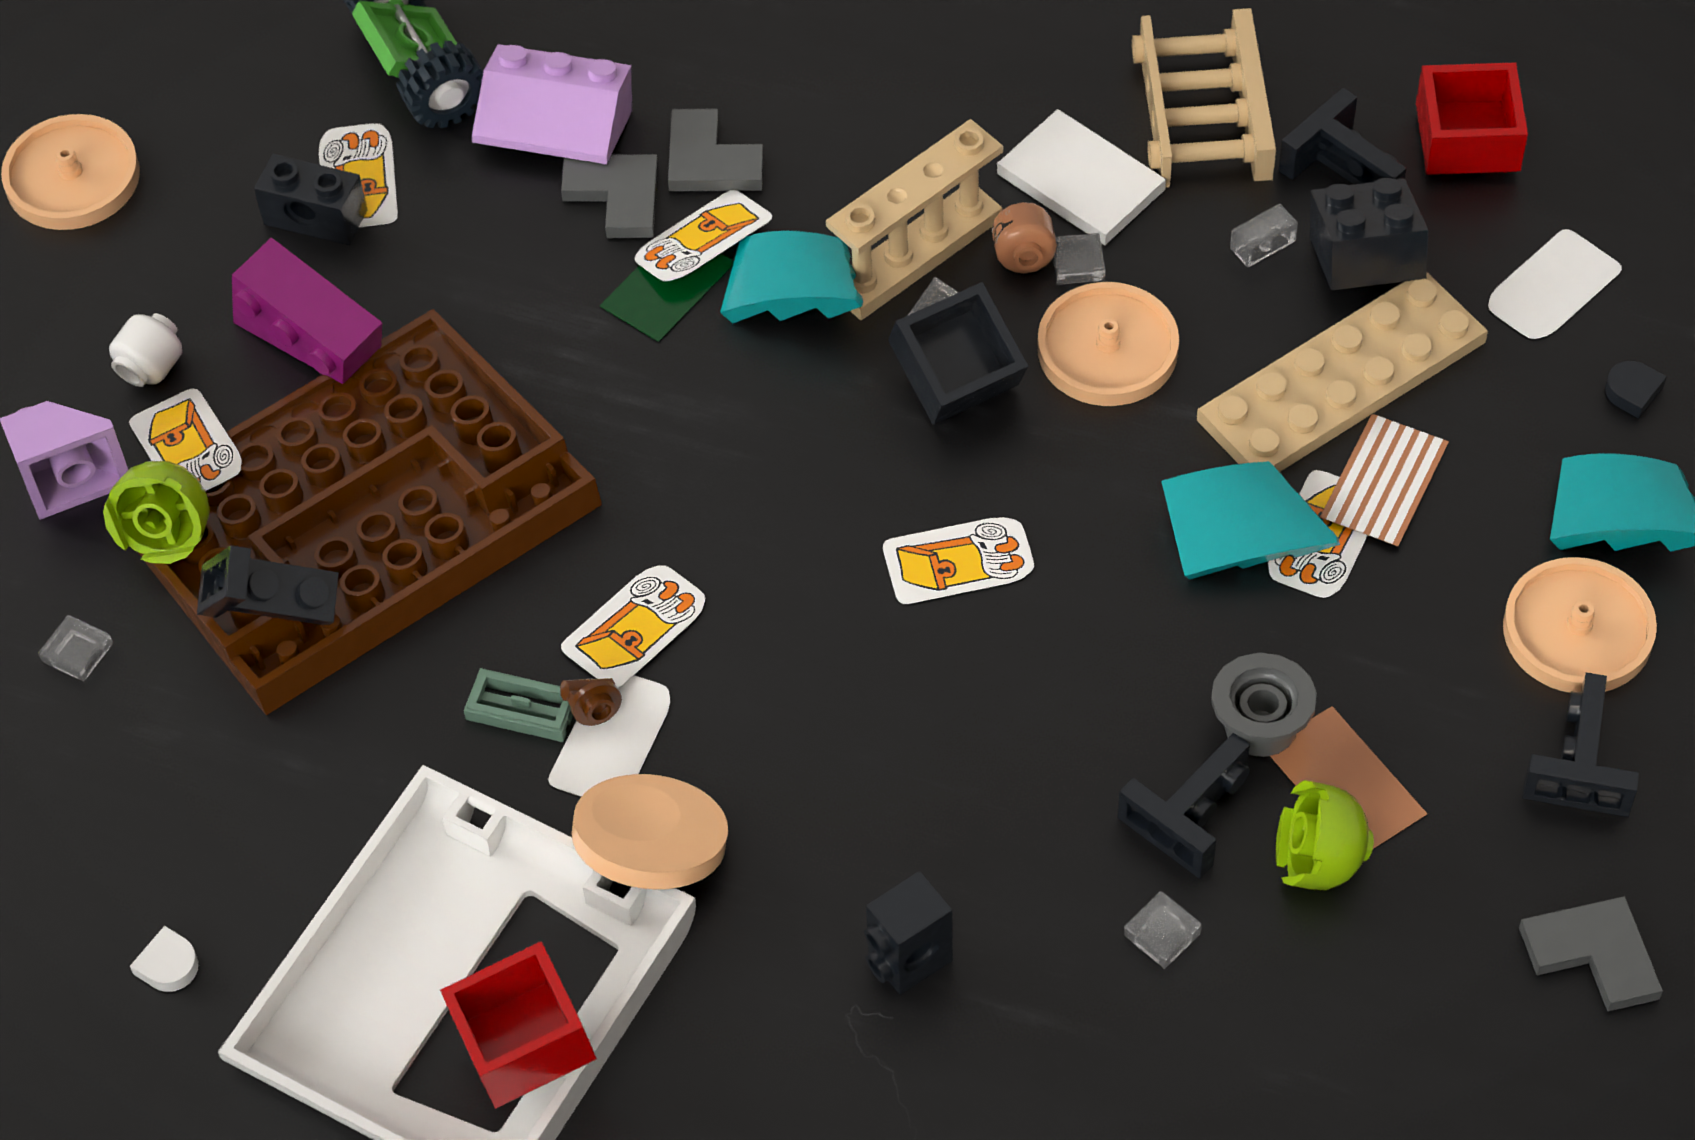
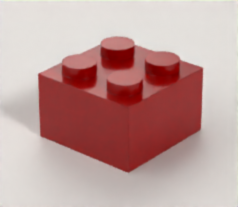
M1516 62L1422 66L1416 107L1426 175L1520 172L1528 131Z
M542 941L440 989L495 1109L597 1059L585 1029Z

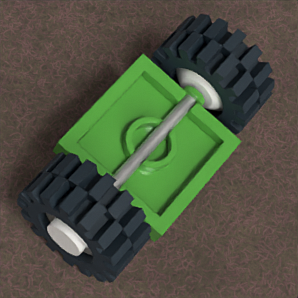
M344 0L387 74L399 77L401 80L397 82L399 94L419 124L425 123L426 127L434 128L435 124L438 123L440 128L448 127V120L452 119L456 124L462 121L460 115L463 113L470 116L475 112L472 105H478L483 70L469 48L455 41L436 8L427 7L424 3L426 0Z

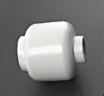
M155 313L152 317L144 314L133 315L109 346L110 356L113 359L111 367L122 379L137 387H142L144 384H158L166 377L182 354V344L176 335L177 327L172 321L161 314Z

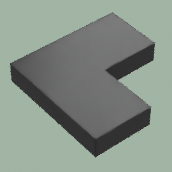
M672 109L668 170L669 191H762L763 144H718V109Z
M611 155L607 164L564 158L561 187L562 200L607 201L605 223L607 238H654L658 178L657 155Z
M1625 896L1521 919L1519 930L1536 975L1589 964L1607 1012L1660 1000L1663 990Z

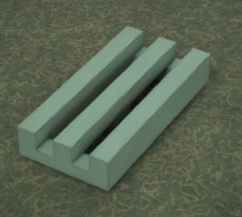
M480 668L464 708L465 719L468 721L564 742L567 734L566 727L571 724L573 718L570 704L561 697L560 686ZM485 688H491L521 696L561 704L560 708L551 707L531 702L528 698L515 695L508 697L486 692L484 690Z

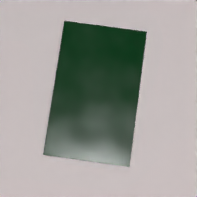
M720 253L691 273L670 281L658 279L639 265L599 306L659 342L733 266L734 261Z

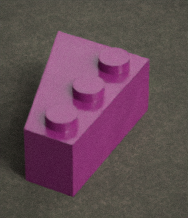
M272 237L232 274L233 323L313 367L322 375L329 376L344 384L381 347L382 322Z

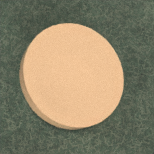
M70 114L45 120L31 127L18 137L5 155L1 177L11 206L22 218L32 224L48 229L71 230L99 223L120 210L131 198L137 187L140 166L131 138L117 124L94 115Z
M1097 282L1074 288L1061 295L1049 306L1039 325L1038 358L1043 372L1060 391L1084 403L1100 406H1119L1142 400L1155 393L1167 382L1177 363L1179 333L1171 312L1155 296L1132 285L1117 282Z
M1568 557L1542 563L1519 579L1507 601L1503 619V631L1506 644L1515 661L1526 673L1539 682L1564 692H1580L1585 673L1587 672L1607 676L1606 692L1626 684L1643 669L1654 645L1657 622L1649 597L1641 586L1625 572L1598 560Z
M652 774L618 776L596 784L586 791L576 804L572 826L574 847L578 855L589 867L610 880L644 889L679 888L704 879L721 863L725 854L728 836L726 817L719 805L709 795L686 782Z

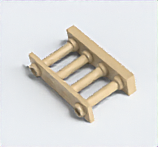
M1251 8L1234 9L1231 29H1224L1223 34L1154 39L1150 15L1141 16L1140 35L1132 36V54L1134 63H1142L1153 141H1148L1149 168L1158 169V174L1166 179L1165 187H1170L1172 163L1242 158L1243 163L1251 162L1254 181L1273 180L1276 147ZM1222 52L1225 53V57L1233 56L1234 63L1229 65V69L1159 73L1157 57ZM1224 87H1230L1232 92L1239 91L1240 99H1236L1235 104L1166 109L1162 92ZM1234 122H1236L1237 127L1245 126L1246 134H1242L1241 139L1170 144L1168 127Z
M969 119L826 220V227L852 249V267L857 276L853 281L856 290L862 295L864 300L862 307L851 310L858 319L863 320L993 226L994 219L1000 213L1002 207L979 188V169L1003 153V145L972 119ZM960 183V188L943 200V195ZM924 209L923 215L907 225L908 219ZM888 234V239L871 251V246Z

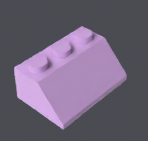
M498 44L483 72L472 132V142L607 164L632 112L631 65L614 63L607 59L594 60L569 56L562 52L550 53L525 49L518 45L506 46Z

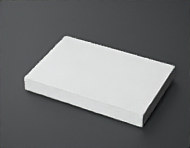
M1059 109L1052 113L997 163L998 175L1103 245L1112 240L1165 190L1166 185L1165 178Z

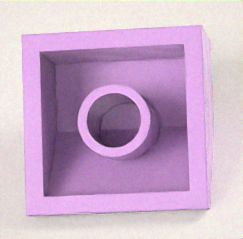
M49 401L32 407L22 408L13 414L0 418L1 425L39 520L109 494L115 483L128 471L114 427L109 419Z

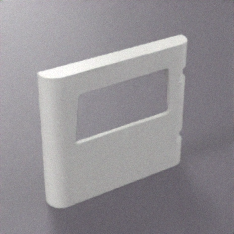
M422 765L225 1041L218 1054L223 1061L373 1140H555L682 945L695 915V897L676 888L644 889L631 887L624 899L608 891L613 880L600 875L581 859L574 847L572 837ZM474 807L492 815L483 829L469 823ZM527 896H534L618 950L577 1013L597 1059L523 1095L502 1129L498 1132H490L395 1094L394 1089L449 1010L440 989L472 975L523 899Z

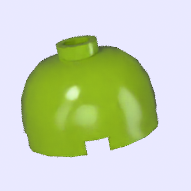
M148 461L131 467L112 487L103 509L106 529L119 547L126 551L130 546L136 552L143 554L141 560L160 564H171L186 558L193 551L204 535L210 513L207 494L198 478L185 467L169 461Z
M1303 780L1291 791V794L1300 795L1294 808L1284 807L1280 816L1276 836V862L1278 867L1288 866V876L1281 878L1284 884L1311 890H1328L1347 882L1358 871L1362 862L1369 859L1373 850L1374 836L1372 831L1369 830L1367 817L1361 805L1350 793L1332 785Z

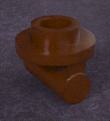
M612 678L563 680L560 686L562 699L570 704L571 712L576 721L585 726H595L607 722L616 714L622 702L621 693Z

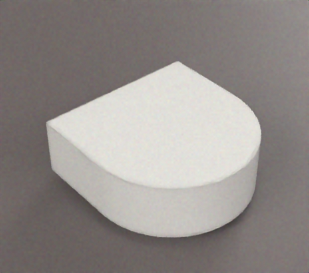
M164 926L130 965L133 975L155 989L172 992L186 987L195 978L198 971V959L193 946L188 940Z

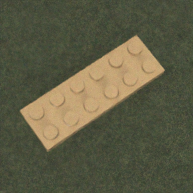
M1427 272V279L1404 281L1198 408L1197 421L1238 464L1269 461L1281 472L1486 343L1488 330Z

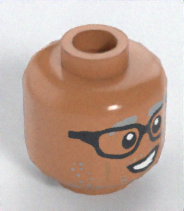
M1021 202L1001 210L994 219L992 235L997 259L1004 268L1015 273L1026 274L1042 269L1054 258L1057 243L1051 217L1044 208L1034 203Z

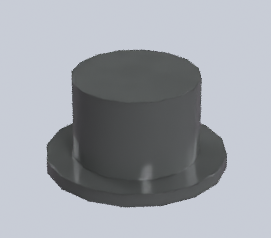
M1254 653L1240 656L1223 666L1213 681L1211 703L1217 719L1224 725L1227 737L1232 733L1238 735L1250 744L1249 755L1266 757L1279 754L1287 749L1295 739L1296 734L1305 729L1315 714L1317 692L1311 676L1298 663L1281 655Z

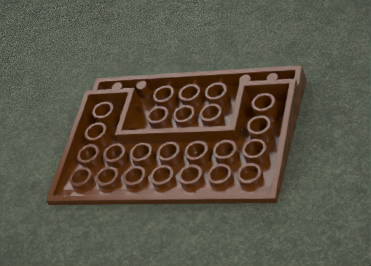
M432 309L383 338L381 347L344 384L329 376L321 375L228 430L226 433L237 448L242 460L241 470L235 477L205 491L210 513L201 541L186 558L171 564L149 563L146 561L145 563L263 713L268 715L602 505L595 478L568 452L564 437ZM232 545L251 548L250 558L339 572L334 623L319 625L227 611L217 618L197 615L202 564Z

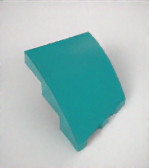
M770 231L746 236L739 241L720 313L731 323H735L767 310L778 320L782 321L817 308L829 319L862 307L864 300L854 285L853 279L857 276L850 264L851 255L848 245L838 237L804 231Z
M1598 453L1563 458L1550 540L1559 550L1605 540L1615 551L1656 541H1661L1670 552L1695 546V497L1688 489L1689 484L1682 470L1674 463L1627 454Z
M1269 461L1216 467L1161 481L1184 576L1188 579H1194L1234 566L1244 569L1288 555L1297 558L1340 545L1336 534L1329 529L1312 510L1310 505Z

